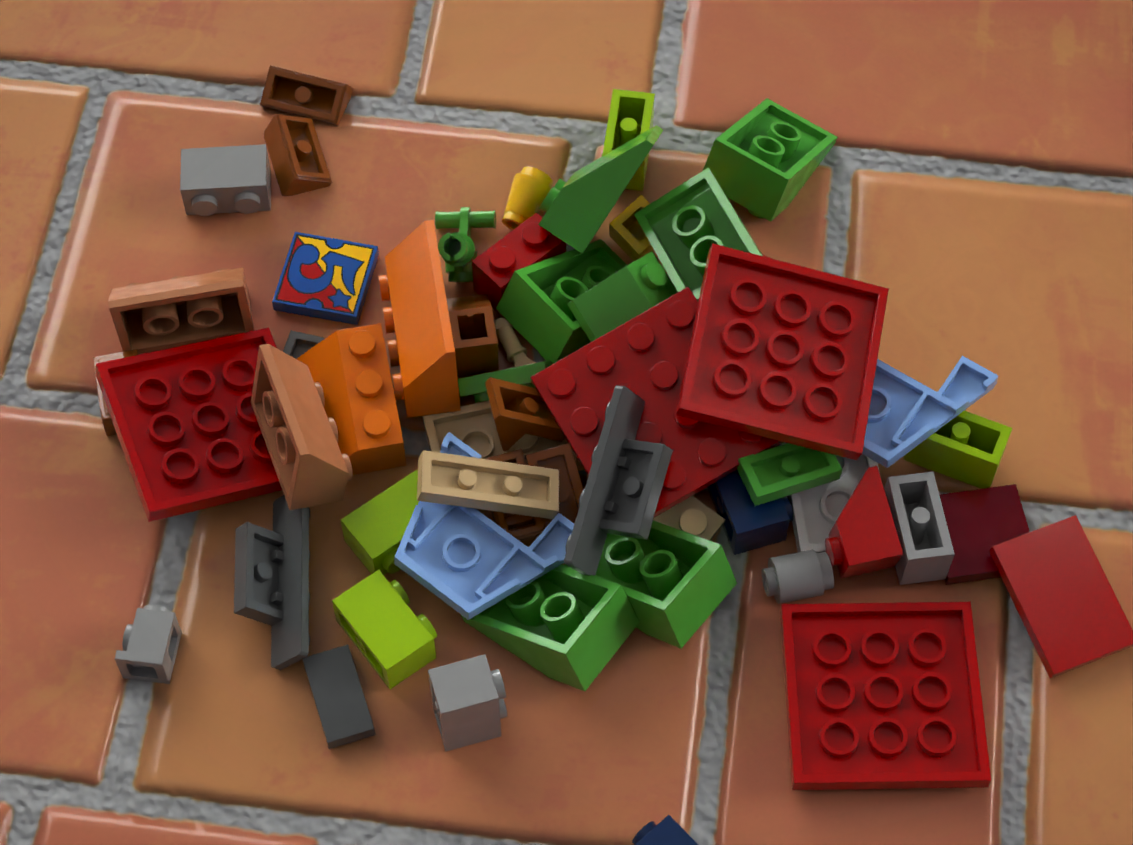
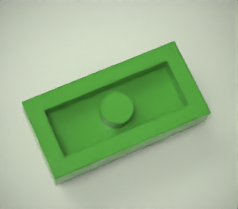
M547 360L458 379L460 397L473 394L475 403L489 400L485 382L490 377L535 388L530 377L552 365V362Z
M789 443L764 450L756 455L751 454L739 458V466L737 467L754 506L839 480L842 473V468L835 455Z

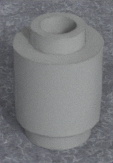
M812 549L769 558L768 568L762 569V582L766 595H774L776 602L782 604L822 596L824 590L834 588V575L828 554L826 552L816 553Z

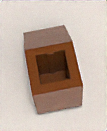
M480 294L448 298L447 305L456 355L457 376L498 371V341L492 305L488 295Z

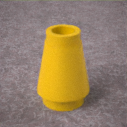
M529 166L523 167L521 173L514 175L502 218V223L507 228L514 230L540 211L539 207L550 192L553 184L551 177L545 172Z

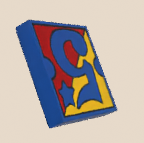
M295 232L272 300L273 309L358 325L379 257L378 246Z

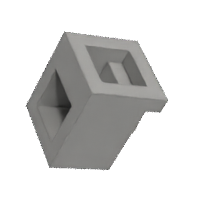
M146 605L143 608H137L134 623L127 624L124 631L123 651L117 650L115 655V661L123 678L170 684L182 634L175 612H170L167 608L158 605Z

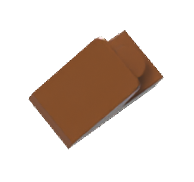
M492 377L485 382L503 451L509 450L525 434L559 442L565 439L535 388Z

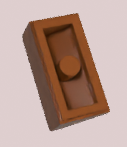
M270 65L260 106L339 125L352 96L353 88L344 83Z
M275 114L264 131V139L282 196H293L329 187L332 180L312 118Z

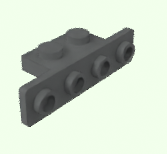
M616 385L611 401L607 404L605 422L598 445L594 448L592 454V466L588 480L579 498V510L573 531L566 542L564 563L583 575H596L607 533L648 539L673 452L665 444L635 440L645 401L626 386Z
M284 495L273 503V531L246 522L237 527L235 533L234 613L271 625V667L282 670L306 658L310 645V509L306 507L289 510Z

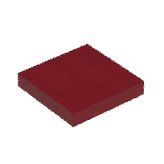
M1016 484L940 494L955 553L945 579L946 585L1000 578V573L989 550L994 545L1030 532Z

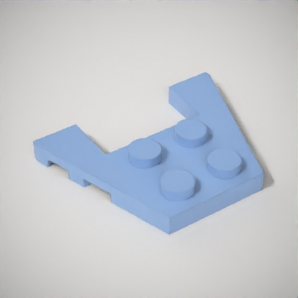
M962 356L939 391L936 392L877 359L862 454L886 468L890 467L990 392L997 384L998 375Z
M448 432L444 437L440 453L482 458V455L452 433ZM419 501L418 505L415 506L395 554L394 564L469 620L563 564L566 554V542L573 531L574 523L558 513L535 541L527 547L475 508Z

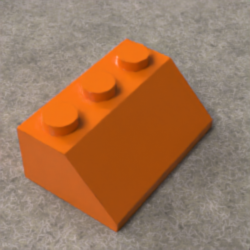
M381 323L336 330L299 356L297 360L308 365L314 383L319 382L323 388L325 398L324 409L327 417H332L336 422L338 446L341 454L346 453L349 456L352 475L406 466L404 441Z

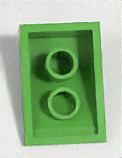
M766 98L715 139L703 170L709 167L727 198L747 208L748 212L753 216L765 218L771 222L789 206L834 146L838 137Z
M656 125L579 169L567 182L559 179L539 207L540 210L545 212V215L538 225L583 254L663 132V129Z
M709 167L634 214L677 292L689 287L697 301H699L708 251L712 243L763 256Z
M602 239L589 243L583 254L573 249L514 271L496 309L546 361L551 360L552 364L591 342L567 303L624 268L627 264Z
M654 520L647 540L607 533L595 575L622 585L640 622L636 628L646 635L678 648H682L737 584L721 544Z
M559 565L469 620L461 615L464 622L547 677L582 691L587 690L640 623L621 584L594 575H583L564 565Z

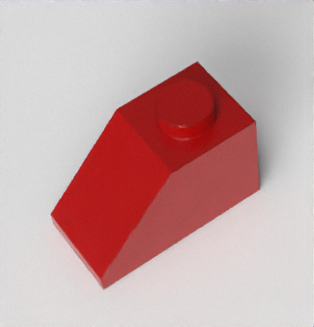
M877 466L868 467L832 527L829 538L825 539L826 553L830 558L831 565H837L841 579L895 567L903 555Z

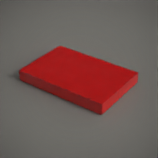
M1076 515L994 545L989 550L1049 678L1133 647L1132 627Z

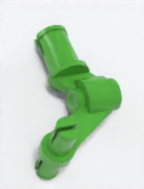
M461 207L460 211L453 212L436 211V229L459 228V232L443 235L438 243L439 253L445 261V273H448V282H473L472 260L477 257V251H475V244L470 237L471 228H496V211H471L470 207Z

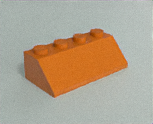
M427 220L385 256L387 275L378 276L382 301H391V307L383 308L386 334L395 333L396 337L395 340H387L391 367L400 366L401 372L392 374L396 401L405 400L407 418L461 411L456 355L434 220Z

